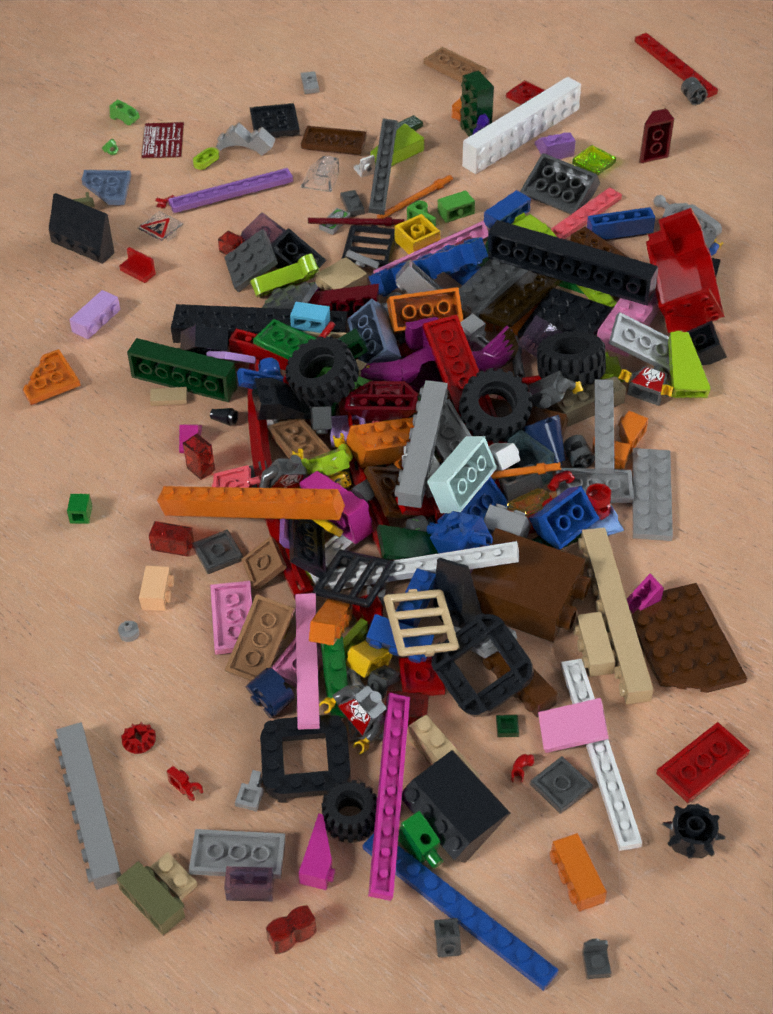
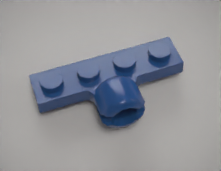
M274 358L262 359L258 365L259 372L239 368L237 371L238 384L244 388L253 389L255 378H274L284 382L279 362Z

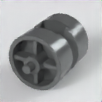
M689 77L682 83L681 91L692 105H699L705 101L707 91L696 77Z
M573 435L565 440L563 443L564 452L573 468H588L593 464L595 456L584 436Z

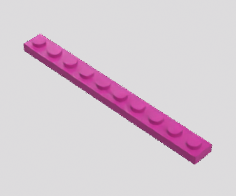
M393 693L388 694L386 702L387 710L385 712L368 891L369 897L391 901L394 895L410 697Z

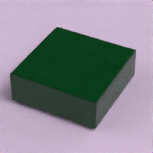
M496 715L497 737H519L517 715Z

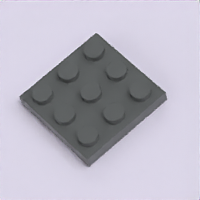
M264 229L255 233L251 238L224 257L234 289L238 292L251 284L250 281L263 275L278 264L269 237Z

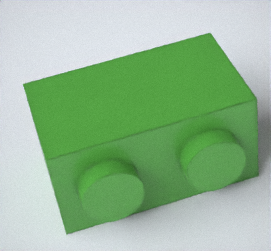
M466 190L438 199L437 212L448 223L475 214V200Z

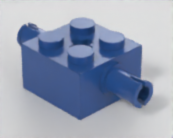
M452 511L442 524L430 522V525L427 526V532L431 535L430 539L438 553L477 548L481 545L490 546L493 541V537L482 517Z

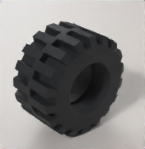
M343 780L342 784L337 782L333 784V789L329 787L327 795L324 794L322 798V814L326 831L331 832V836L334 839L339 837L341 842H344L345 839L348 840V843H353L354 839H357L358 842L362 841L363 836L368 837L371 835L370 830L374 831L377 796L373 793V789L370 786L366 788V783L360 782L358 784L357 780H352V782ZM347 806H355L362 810L354 816H345L339 813L342 808Z

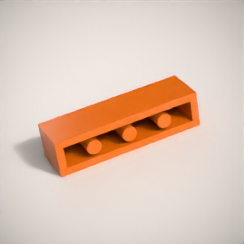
M327 599L311 620L309 641L334 645L337 639L341 638V634L345 632V628L349 626V622L353 620L352 604Z

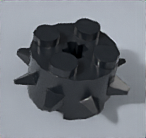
M699 803L689 804L686 808L674 806L675 815L673 821L663 822V825L670 829L669 847H672L676 853L687 856L689 859L704 858L707 855L714 856L713 845L715 840H724L726 837L718 833L719 815H711L709 813L710 810Z

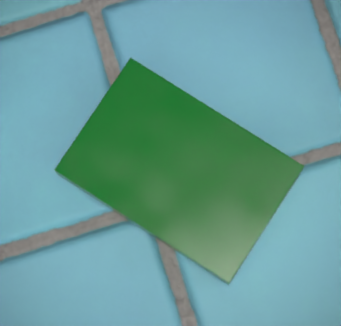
M273 319L253 339V343L289 360L290 357L292 358V353L298 350L301 344H306L308 340H315L317 338Z

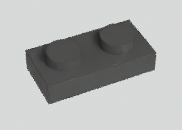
M356 190L340 193V198L346 211L350 213V217L365 214V209Z

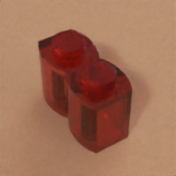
M308 905L293 909L287 917H279L271 921L266 927L267 940L275 954L290 950L296 942L310 939L317 931L316 918Z

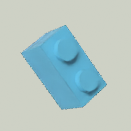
M295 302L290 315L291 327L298 330L321 333L330 322V307Z

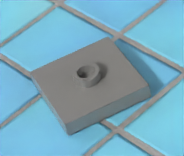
M351 250L346 252L345 257L355 260L356 265L361 267L367 265L374 269H377L379 266V262Z

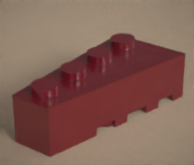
M379 284L317 291L310 298L309 304L329 306L330 311H347L349 318L369 300L373 299L379 303Z

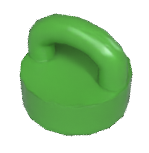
M111 138L102 147V150L110 155H115L118 152L117 142Z

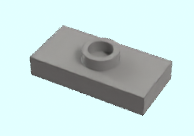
M315 71L301 73L304 93H318L319 86Z

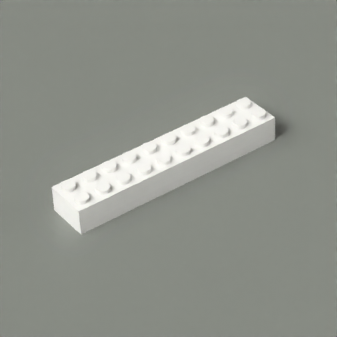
M566 77L463 140L462 166L477 174L579 110L581 84Z

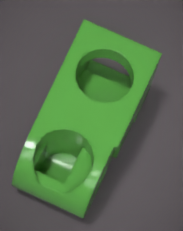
M116 100L109 106L110 118L113 120L118 118L126 125L133 124L140 117L136 109L120 100Z

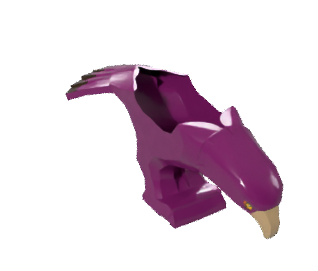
M433 317L406 322V346L411 350L422 349L402 360L365 363L357 359L356 362L361 377L372 381H405L417 393L425 385L426 380L443 382L439 369L434 368L438 366L422 327L423 323L438 320V318ZM506 326L482 350L472 351L479 372L483 371L486 373L487 369L492 368L495 371L506 366L515 358L519 345L513 330Z

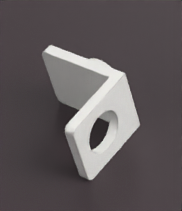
M374 155L360 159V164L354 166V170L361 178L374 174Z

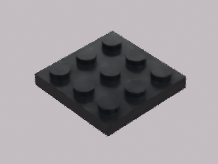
M294 103L250 107L253 131H258L263 127L276 138L300 135Z

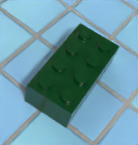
M479 70L462 76L460 127L466 132L468 137L472 136L473 130L477 127V120L480 115L486 114L489 119V125L492 123L494 86Z

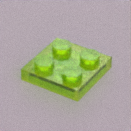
M594 145L589 146L572 159V164L597 175L616 163V157Z

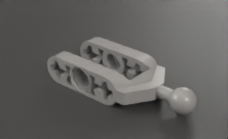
M657 195L653 200L656 207H663L665 209L663 218L692 208L702 226V230L716 236L722 232V227L718 221L693 204H669L663 195Z

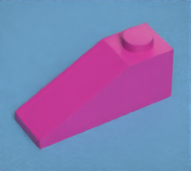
M318 813L299 870V882L303 885L326 890L328 883L333 882L335 869L332 868V858L323 814Z

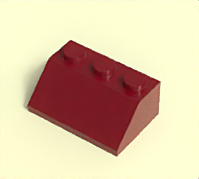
M667 108L652 111L644 123L640 164L669 157L674 117Z

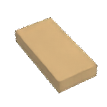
M187 387L151 389L150 404L151 406L187 404Z

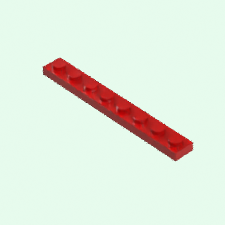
M648 33L635 37V43L683 81L689 77H696L706 89L707 98L717 94L718 89Z

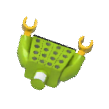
M340 433V438H335L333 435L334 445L338 447L337 449L307 460V458H304L303 449L299 448L298 453L292 451V455H297L301 458V462L306 467L309 475L316 471L327 476L349 468V463L353 458L350 449L345 444L343 433Z

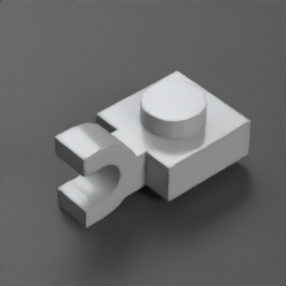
M253 770L249 784H241L235 801L236 807L257 812L264 793L263 788L260 787L263 781L260 771Z

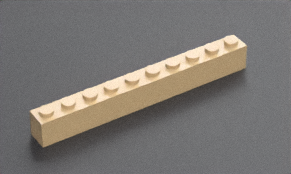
M604 527L582 530L581 538L578 539V546L580 550H583L582 558L586 559L587 577L592 579V596H596V610L602 614L615 659L614 674L615 678L620 681L621 697L624 696L626 704L650 702L653 694L652 683L606 529Z

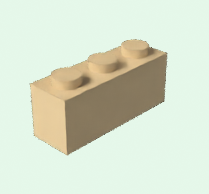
M601 612L578 614L576 623H573L574 635L578 636V651L583 654L582 661L585 669H587L588 676L613 674L615 659Z

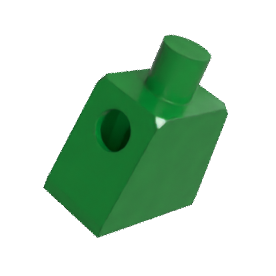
M418 811L401 823L398 841L421 864L427 860L433 869L438 867L444 861L437 852L441 842L422 813Z

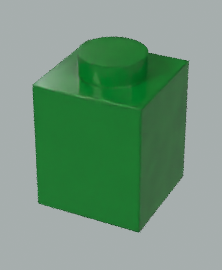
M70 494L67 508L70 524H89L92 511L90 494Z

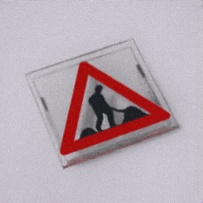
M158 211L137 227V229L160 241L165 238L167 241H170L176 236L177 229L183 223Z

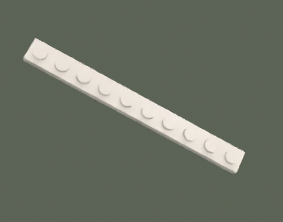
M516 541L394 560L396 566L386 582L410 579L417 568L436 574L438 558L467 565L469 569L519 562L518 543ZM367 565L357 566L343 589L354 587ZM376 565L365 585L375 584L385 567ZM346 568L336 569L323 589L331 591Z
M582 659L561 662V669L572 704L595 699ZM609 740L585 744L619 851L642 847V840Z

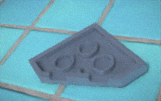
M84 170L82 184L108 205H125L131 171Z

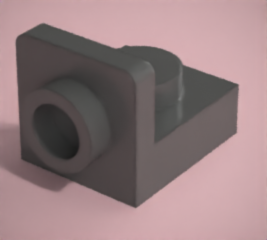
M383 665L370 672L367 686L373 691L379 692L383 699L386 697L387 688L400 680L401 673Z
M457 918L434 920L437 956H460L461 940Z
M594 938L584 942L582 956L587 979L611 977L607 940Z

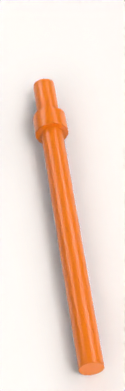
M448 175L442 179H437L434 181V184L385 210L384 215L378 214L377 219H384L432 191L443 188L445 184L453 180V177Z
M544 462L537 463L536 466L494 471L491 478L498 479L535 473L542 475L546 474V472L561 470V463L545 464Z

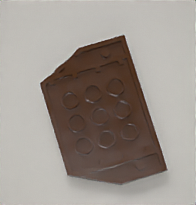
M697 583L664 590L661 601L641 611L638 609L631 615L640 646L660 686L677 687L684 690L686 688L700 689V692L709 693L746 683L747 676Z

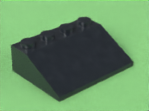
M58 193L53 194L49 222L51 242L103 264L115 253L108 214Z
M453 750L415 777L402 791L401 800L413 814L418 811L422 813L440 839V845L454 861L466 863L511 814Z

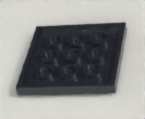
M552 288L517 332L518 337L539 345L546 337L565 331L588 332V334L596 335L598 329L612 311V307Z

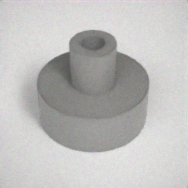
M125 621L118 627L119 637L125 642H132L139 636V627L134 621Z

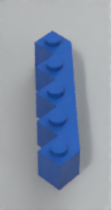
M482 237L465 240L464 243L456 246L451 245L442 248L441 251L433 254L422 255L412 262L434 280L440 273L447 271L455 273L465 264L473 263V265H478L483 262L484 258L488 257ZM407 261L397 264L388 270L385 268L369 276L371 284H379V295L386 297L398 288L395 281L396 274Z

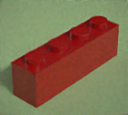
M235 329L229 338L231 353L255 356L260 362L265 358H274L279 362L280 369L286 371L288 359L253 343V339L258 334Z

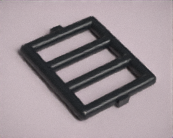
M351 225L341 259L345 258L348 250L360 254L385 256V260L372 259L379 262L381 267L391 263L395 246V229L381 228L378 225H371V227ZM355 232L390 235V239L354 235ZM352 243L388 245L387 249L352 246Z
M340 549L329 566L326 567V576L318 581L313 589V593H316V596L369 608L380 590H384L387 586L386 581L395 568L396 563L392 560ZM343 558L351 559L332 591L323 589ZM358 563H368L349 595L340 593ZM376 565L385 567L367 598H358V594Z

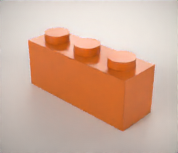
M578 833L553 841L551 851L549 852L550 859L559 868L560 880L569 889L568 895L573 905L576 904L579 912L605 903L607 891Z

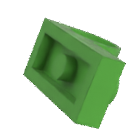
M419 200L407 207V220L422 214L436 227V217L428 214V204L425 201Z

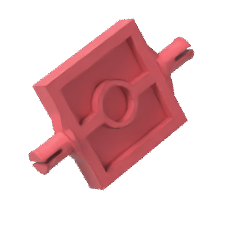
M246 465L214 473L211 487L252 488V485L260 484L261 476L251 478V468Z

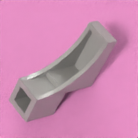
M238 122L235 126L231 125L225 134H220L217 138L218 143L216 147L221 151L229 146H243L263 156L272 149L275 138L263 127L258 131L254 130L250 133Z

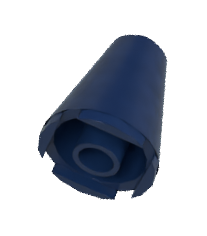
M559 414L523 427L531 442L536 446V449L538 444L539 448L541 447V450L545 451V454L548 449L547 459L544 458L546 464L560 462L561 466L563 465L562 461H565Z

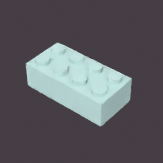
M466 436L427 481L440 513L461 512L497 469L485 436Z

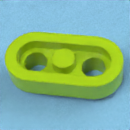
M213 147L205 149L193 158V166L199 170L207 168L219 159V150Z

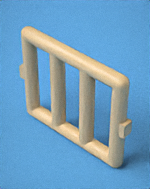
M410 589L408 593L384 596L383 599L399 656L425 654V657L434 656V653L456 651L459 649L442 590L417 591V589ZM437 598L439 605L437 608L395 612L393 602ZM442 616L444 625L400 629L398 620ZM447 633L449 643L405 648L403 638Z

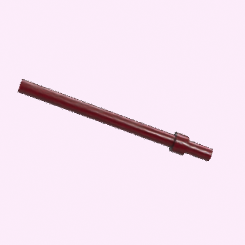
M308 217V224L385 225V227H392V225H398L405 221L404 219H392V217H385V219Z

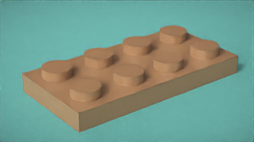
M444 47L424 58L425 65L461 83L462 76L478 70L483 75L487 73V68Z
M288 419L267 426L268 433L289 459L292 456V451L298 453L299 448L303 449L304 458H307V460L331 451L304 419Z
M256 594L225 667V672L252 681L267 667L268 669L272 668L295 608Z

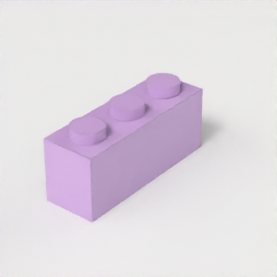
M101 290L69 319L72 332L89 339L120 311L118 297Z

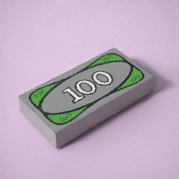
M336 208L327 218H350V213ZM320 224L319 230L333 235L342 225Z

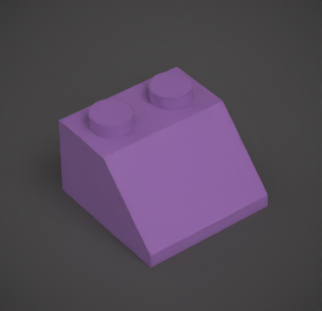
M570 132L541 137L535 141V145L541 155L545 153L557 159L574 156L576 141Z

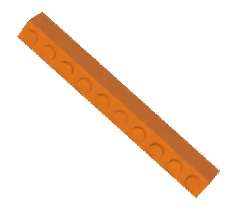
M164 486L157 499L165 516L340 520L345 507L338 489Z

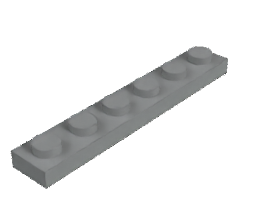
M595 380V472L614 473L613 380Z

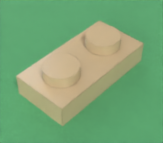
M168 852L150 866L157 878L163 881L169 890L181 900L198 887L197 881Z

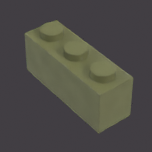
M138 861L117 878L119 889L164 936L185 918L183 910L185 906L179 897H173L169 893L170 890L163 881L158 882L154 878L155 874L149 866L144 867Z

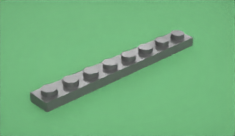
M382 119L368 213L380 215L385 213L398 120Z

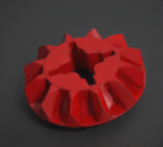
M140 722V724L134 725L132 723L131 727L125 728L124 734L121 735L122 745L130 753H144L155 744V730L151 728L150 724L145 725ZM136 733H138L141 736V743L137 738H135Z

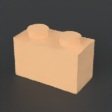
M145 567L139 595L142 610L166 611L167 603L171 601V591L169 590L170 587L174 586V575H171L170 567Z

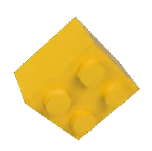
M422 214L395 225V242L408 254L440 240V230Z

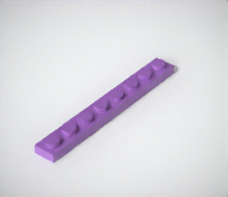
M285 168L168 199L173 213L182 212L293 182V176L289 169Z

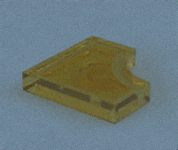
M540 488L532 490L508 501V509L512 511L518 510L525 513V516H529L543 509L542 503L550 498L549 492Z

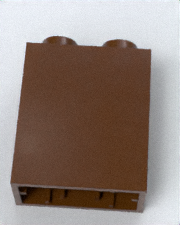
M495 528L492 534L493 541L490 545L517 541L519 562L472 570L471 577L482 613L498 616L506 626L554 643L560 628L570 631L577 614V608L572 606L574 599L584 601L590 589L592 579L583 576L586 559Z

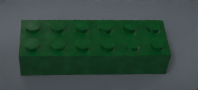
M138 338L135 339L127 351L132 378L170 388L187 387V392L228 403L237 390L234 362Z

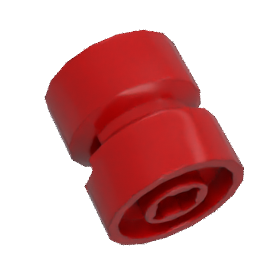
M601 483L590 485L586 490V495L600 518L599 520L605 519L610 514L611 490L608 486Z

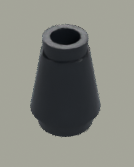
M233 408L212 409L210 419L231 426L237 423L238 412Z

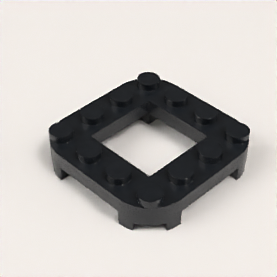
M491 614L475 616L472 622L455 633L459 644L458 650L434 653V656H432L431 665L433 670L437 673L458 706L465 713L473 717L489 714L526 688L534 677L533 664L503 620ZM489 637L511 670L477 694L454 661ZM446 639L442 643H449V640Z
M319 715L320 729L298 730L297 717L267 721L260 736L262 779L265 793L267 792L271 797L278 799L280 803H286V798L327 795L329 787L334 788L333 784L337 782L342 784L343 780L351 782L347 729L341 717L337 715ZM326 738L328 771L284 774L283 741Z

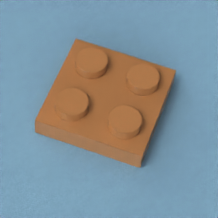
M272 536L241 559L252 588L257 591L287 568L276 539Z

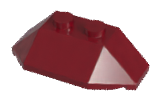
M369 381L358 387L355 391L349 392L344 410L366 420L389 421L403 419L416 412L419 395L405 381Z

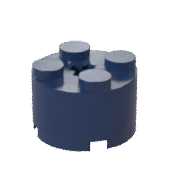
M267 667L246 685V689L252 694L250 699L256 706L261 704L266 715L272 719L295 699V695L290 687L286 689L284 685L285 680L272 668L268 669Z

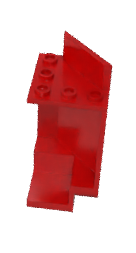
M692 208L659 219L661 230L648 235L649 241H646L650 264L658 266L655 291L659 309L665 317L668 334L675 331L687 332L711 320L716 321L719 318L725 317L711 253L705 243L702 226Z

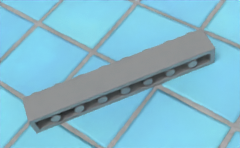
M426 380L424 388H420L419 398L421 401H417L416 412L418 413L413 416L414 428H410L409 433L411 441L406 444L407 456H403L402 461L404 469L399 472L398 481L400 485H396L395 497H398V505L422 507L447 400L448 383Z
M82 722L56 729L58 738L54 739L57 752H62V756L58 758L61 769L66 768L67 773L63 774L65 786H70L71 792H68L67 795L70 806L75 805L76 809L72 811L74 823L80 826V829L76 830L79 843H84L85 846L81 853L84 863L88 862L90 867L86 869L89 883L94 882L96 890L117 884V878L121 876V871Z

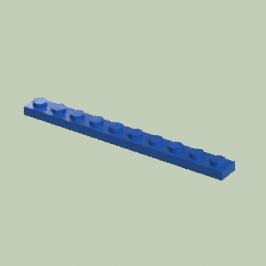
M374 834L363 844V850L371 856ZM397 847L395 871L397 877L451 919L457 918L458 924L541 990L544 991L558 974L559 969L401 847Z

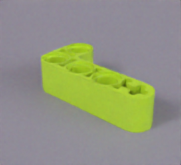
M308 254L301 257L298 263L258 276L250 282L256 297H262L271 294L277 288L284 289L315 277L319 269L313 254Z

